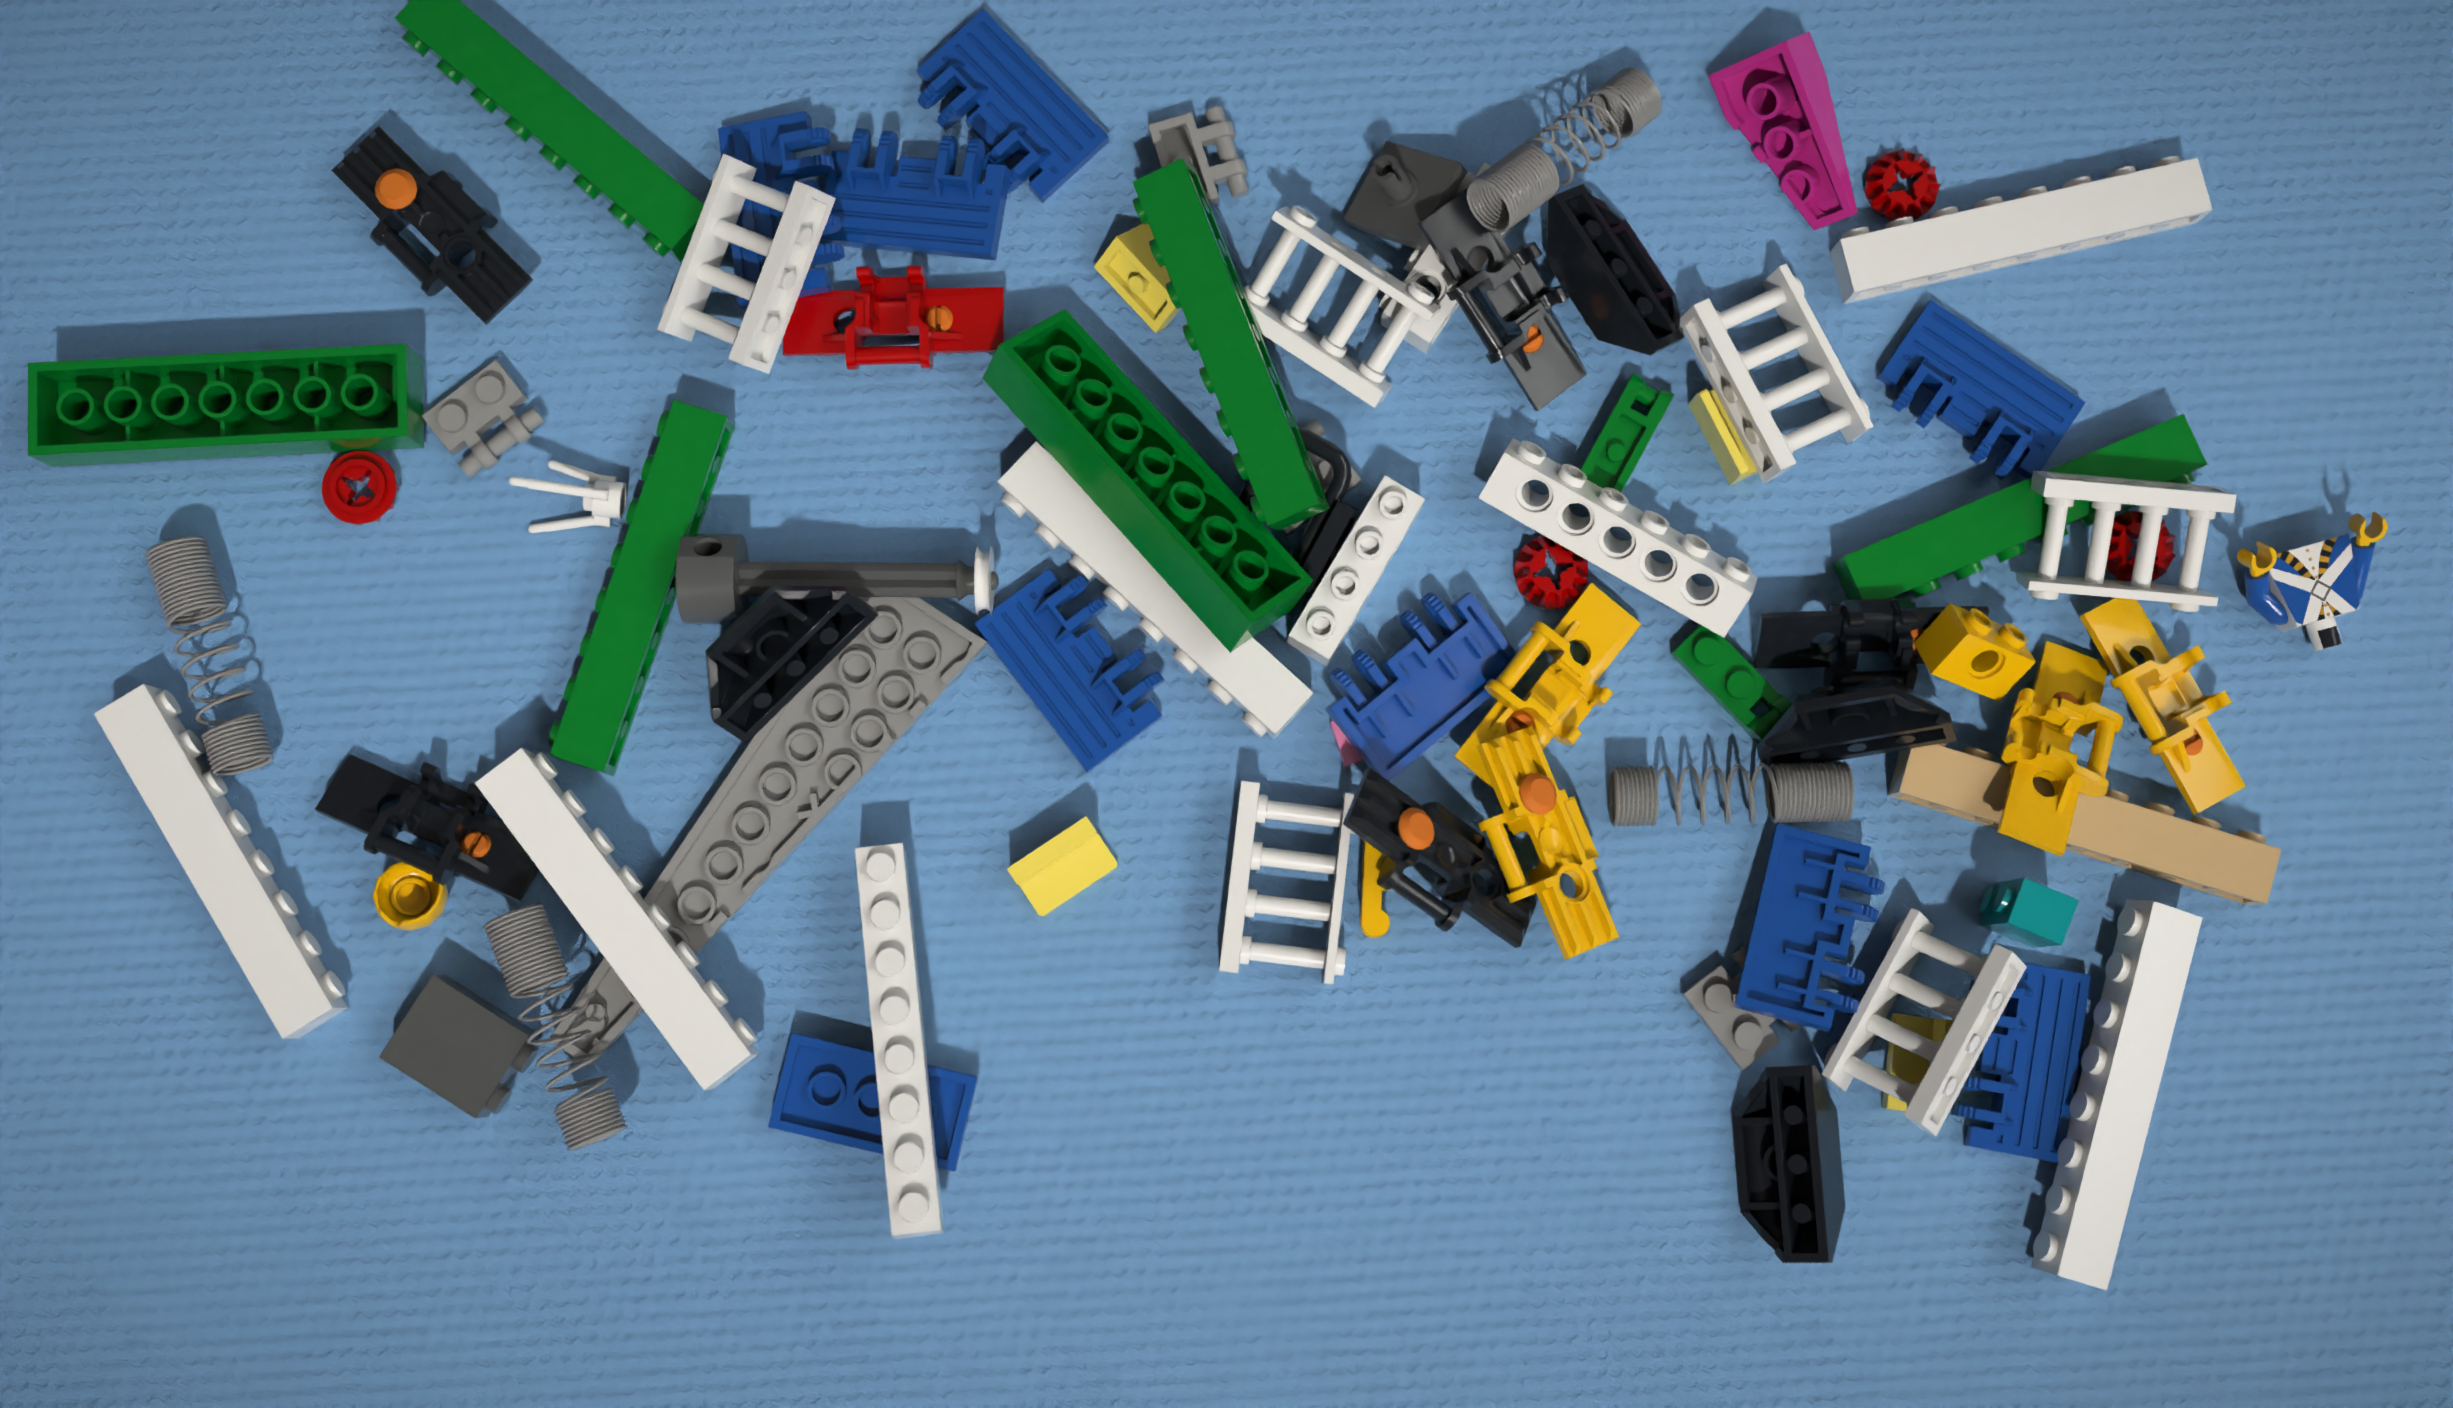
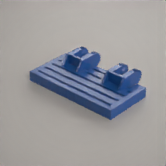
M984 9L916 69L918 76L928 85L917 99V102L925 110L934 106L955 86L962 91L949 106L942 110L937 118V123L944 130L952 127L976 105L978 109L966 119V124L978 138L983 139L984 144L991 150L984 158L983 170L985 172L987 164L1002 165L1018 149L1025 156L1011 170L1008 193L1014 192L1032 174L1039 170L1041 173L1028 185L1029 190L1044 203L1109 143V138L1103 130Z
M806 111L718 128L721 158L723 154H726L757 168L752 181L790 195L795 181L799 182L798 179L830 173L834 169L833 157H830V155L820 154L796 159L795 152L826 146L831 142L830 132L827 128H812L811 117ZM814 179L801 182L820 191V186ZM745 199L736 225L774 239L783 212ZM829 216L822 236L837 233L842 229L840 217ZM731 243L734 274L757 283L766 256ZM837 243L819 244L810 266L840 261V259L845 257L843 245ZM825 267L808 270L798 298L832 292L830 272ZM737 296L738 304L743 308H747L750 301Z
M857 128L853 132L849 152L832 150L831 153L834 169L827 175L824 193L836 198L829 216L840 217L842 229L837 233L821 236L820 242L822 244L837 243L846 247L996 261L1011 171L1006 165L987 164L984 184H981L985 146L983 139L971 138L969 139L965 154L962 176H955L956 156L958 155L957 140L954 136L944 135L940 140L937 159L900 156L897 175L893 176L898 150L896 132L887 130L882 132L879 139L874 168H867L871 148L870 132L867 129Z
M1932 300L1922 309L1876 377L1893 389L1905 373L1910 376L1891 404V407L1898 412L1909 405L1920 384L1934 392L1930 400L1917 415L1918 418L1915 423L1922 428L1928 425L1945 400L1948 402L1937 419L1968 440L1977 434L1982 425L1987 427L1969 456V459L1976 464L1987 457L1998 436L2011 443L2005 455L1996 464L1995 471L1993 472V475L2000 480H2003L2008 475L2023 452L2025 454L2014 470L2027 479L2032 477L2033 470L2041 471L2086 403Z
M1047 569L994 608L992 616L990 612L975 622L974 626L1088 774L1162 718V714L1151 700L1134 712L1130 707L1158 687L1165 679L1159 671L1151 673L1143 678L1138 685L1122 695L1114 683L1128 672L1139 667L1147 656L1139 648L1103 673L1102 671L1116 662L1118 657L1094 626L1078 638L1074 636V633L1101 614L1108 605L1100 597L1089 602L1082 610L1065 621L1058 612V609L1083 593L1090 582L1082 574L1061 588L1059 580L1050 569Z
M1429 592L1422 597L1421 603L1425 611L1443 633L1437 640H1435L1414 612L1407 610L1400 615L1401 624L1407 630L1411 639L1381 662V665L1393 679L1391 682L1387 680L1369 655L1359 649L1351 656L1355 668L1374 691L1367 698L1364 697L1350 676L1337 667L1329 674L1331 682L1342 696L1338 697L1325 710L1369 768L1388 781L1485 702L1491 695L1484 686L1490 679L1496 680L1516 655L1515 650L1471 592L1465 593L1450 605L1462 621L1460 625L1435 594Z
M1777 823L1744 958L1734 1008L1826 1032L1831 1029L1835 1010L1845 1013H1857L1859 1005L1857 999H1853L1848 995L1818 989L1817 987L1820 976L1849 985H1861L1864 983L1865 972L1854 967L1824 960V955L1844 960L1848 954L1855 920L1869 923L1877 922L1879 910L1867 904L1837 898L1840 887L1863 892L1868 895L1883 894L1885 887L1883 880L1844 870V866L1864 870L1868 864L1870 846Z
M2024 963L2027 967L2006 1005L2005 1016L2001 1015L1995 1025L1996 1027L2003 1028L2002 1034L1991 1033L1976 1061L1975 1071L1996 1075L1995 1081L1968 1076L1962 1089L1971 1091L1983 1090L1993 1092L1991 1110L1978 1109L1974 1105L1959 1103L1957 1105L1953 1104L1950 1115L1989 1122L1988 1129L1966 1125L1965 1146L2059 1163L2057 1158L2058 1148L2061 1142L2067 1138L2069 1107L2074 1094L2091 975ZM1971 980L1970 990L1973 987L1975 980Z

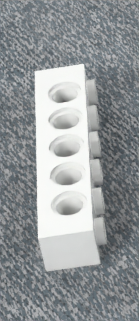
M1515 438L1512 439L1479 496V499L1723 638H1725L1754 592L1758 576L1754 575L1751 568L1743 561L1733 557L1726 559L1715 553L1702 538L1694 534L1684 535L1671 528L1669 522L1660 514L1650 510L1641 511L1629 504L1628 499L1621 492L1610 487L1601 488L1587 480L1586 474L1579 468L1570 464L1560 465L1546 457V452L1530 441L1520 442ZM1528 481H1542L1548 487L1549 493H1535L1530 488ZM1573 503L1584 505L1589 510L1590 516L1578 517L1574 515L1569 505ZM1622 527L1630 533L1631 539L1625 541L1616 539L1611 534L1610 528ZM1655 550L1665 551L1671 556L1673 561L1666 564L1659 563L1652 558L1650 552ZM1694 574H1705L1712 579L1714 584L1708 587L1699 586L1692 580L1691 576Z

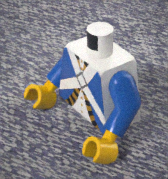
M2376 512L2372 513L2371 522L2366 528V519L2359 513L2349 518V528L2356 534V537L2351 538V540L2349 535L2346 534L2278 554L2272 547L2258 541L2256 543L2258 548L2256 556L2245 548L2241 549L2237 553V559L2242 565L2246 566L2244 575L2248 605L2270 624H2275L2280 632L2306 626L2314 652L2343 644L2335 617L2359 610L2360 599L2363 597L2375 542L2383 538L2388 529L2386 520Z

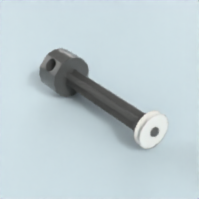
M684 534L680 540L676 559V596L680 617L684 623L733 624L747 610L749 596H762L772 585L844 586L858 597L957 598L958 602L967 595H974L977 616L982 609L990 611L992 616L995 589H997L999 584L998 574L995 572L992 546L988 552H982L978 546L976 547L974 566H967L960 560H958V563L749 562L748 548L742 534Z

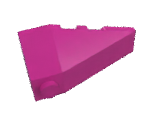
M1810 32L1786 40L1708 75L1725 119L1734 130L1739 129L1754 147L1752 153L1759 162H1766L1781 181L1780 188L1813 230L1858 213L1827 76Z

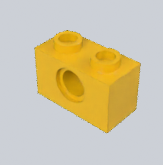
M1952 603L1941 612L1914 642L1917 651L1932 675L1996 701H2000L2036 663V660L2026 646L2028 639L2019 628L2011 623L2001 625L1990 620L1988 616L1978 609L1972 608L1968 611Z

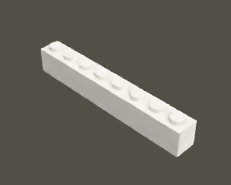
M2172 156L2151 164V168L2136 172L2135 166L2123 167L2107 174V178L2092 182L2090 176H2084L2064 183L2063 188L2047 192L2045 186H2040L2020 193L2018 195L2019 198L2003 202L2000 196L1991 197L1976 203L1974 209L1959 212L1957 207H1947L1933 212L1930 215V219L1914 222L1913 217H1904L1887 223L1886 229L1870 232L1868 227L1849 230L1841 235L1842 239L1830 251L1843 304L2196 224L2213 210L2199 160L2194 158L2180 162L2179 156Z
M1037 441L998 480L1000 490L1004 493L1000 501L1014 515L1021 518L1026 513L1038 524L1034 532L1047 545L1055 549L1060 544L1073 557L1068 562L1080 575L1083 574L1088 581L1094 575L1107 588L1102 593L1114 606L1122 612L1129 607L1141 618L1137 623L1138 627L1154 642L1158 643L1163 638L1176 650L1171 656L1188 673L1193 674L1196 670L1202 673L1210 681L1206 688L1222 704L1227 706L1231 701L1235 703L1245 713L1241 720L1256 735L1262 737L1265 733H1268L1275 739L1312 699L1314 692L1253 637L1230 653L1056 459Z
M142 684L100 709L94 715L282 1039L300 1038L348 1009L342 998L345 995L344 986L334 972L326 971L318 956L322 954L321 947L308 930H302L294 916L298 914V908L294 900L285 890H279L271 877L275 873L271 861L262 850L254 848L247 836L251 833L249 823L237 809L232 810L224 796L228 793L225 782L221 776L212 774L213 770L208 769L201 757L205 753L201 741L190 729L186 730L177 715L181 714L182 711L177 700L166 689L162 690Z
M520 748L476 781V786L702 1089H714L759 1054L752 1045L758 1040L756 1035L741 1017L734 1021L725 1009L724 1005L729 1000L718 984L712 979L705 982L695 969L700 964V961L692 949L684 941L677 944L666 929L672 924L665 913L655 903L648 906L638 893L643 888V885L635 873L627 865L620 868L611 857L610 853L615 850L613 844L598 827L591 830L582 818V815L587 811L581 801L571 790L568 789L566 792H563L553 778L558 775V772L551 761L542 752L535 755L531 751Z
M903 843L855 848L891 1236L894 1239L942 1234L944 1233L906 852Z
M2126 899L2125 907L2120 913L2117 922L2118 934L2113 953L2106 964V980L2101 999L2094 1010V1026L2090 1042L2082 1056V1072L2077 1092L2070 1102L2067 1138L2061 1142L2058 1148L2057 1158L2059 1163L2053 1184L2046 1195V1211L2041 1230L2034 1241V1257L2031 1268L2100 1289H2108L2203 917L2156 901Z

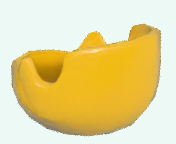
M398 862L390 865L377 878L372 897L378 915L385 922L401 930L413 931L430 926L443 914L448 900L447 883L445 885L438 884L432 880V875L403 862Z

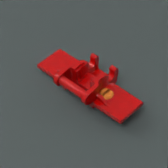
M922 265L907 266L908 277H878L871 266L856 267V276L859 279L860 290H832V292L797 299L783 336V355H845L847 369L858 370L860 365L921 364V368L926 369L933 367L934 356H937V353L996 352L999 344L1004 342L1005 289L1004 287L928 288L927 276ZM848 311L856 312L852 323L845 327V333L841 334L838 332L836 323L839 316ZM870 336H919V345L864 346V340Z

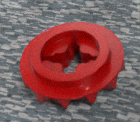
M1904 148L1896 152H1885L1872 164L1866 175L1865 193L1869 204L1879 215L1891 221L1904 217H1913V220L1919 219L1936 202L1937 193L1941 185L1937 183L1935 175L1936 166H1930L1923 159L1922 153L1913 154L1906 152ZM1897 174L1902 179L1916 177V181L1909 188L1911 195H1907L1904 190L1897 192L1894 190L1888 193L1897 181Z
M354 451L340 456L329 466L322 481V497L328 510L341 521L358 526L369 522H379L382 515L394 508L393 501L396 492L400 490L396 483L394 469L383 458L367 451ZM367 477L370 478L367 486L372 489L375 497L371 498L369 496L367 498L360 495L356 501L353 500L356 492L351 488V485L346 483V480L350 479L353 482L356 480L363 483Z
M2126 511L2114 517L2106 568L2114 577L2121 581H2131L2135 556L2129 559L2126 557L2131 553L2130 550L2133 547L2132 541L2129 540L2130 536L2135 540L2139 538L2143 515L2139 511ZM2164 519L2161 522L2151 582L2168 572L2167 569L2176 556L2173 552L2175 536L2168 531Z
M1541 535L1525 544L1516 558L1514 565L1516 586L1522 596L1533 605L1545 609L1565 607L1582 594L1589 580L1588 560ZM1546 553H1548L1549 559H1552L1554 565H1569L1570 567L1559 574L1558 590H1556L1555 583H1552L1549 577H1541V575L1533 577L1534 574H1537L1546 566Z

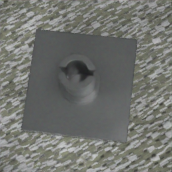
M1386 141L1378 157L1373 161L1374 164L1370 167V171L1347 211L1344 220L1350 228L1425 251L1429 241L1417 223L1455 196L1467 171L1460 162Z

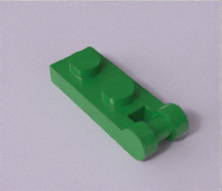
M1634 372L1580 469L1586 474L1587 480L1601 488L1610 487L1619 492H1622L1674 397L1673 393L1664 388H1661L1659 392L1644 383L1646 379ZM1634 400L1650 407L1647 416L1631 408Z
M1702 625L1671 653L1678 663L1758 744L1792 704L1788 699L1780 695L1725 638ZM1758 700L1769 709L1761 718L1756 717L1749 710Z

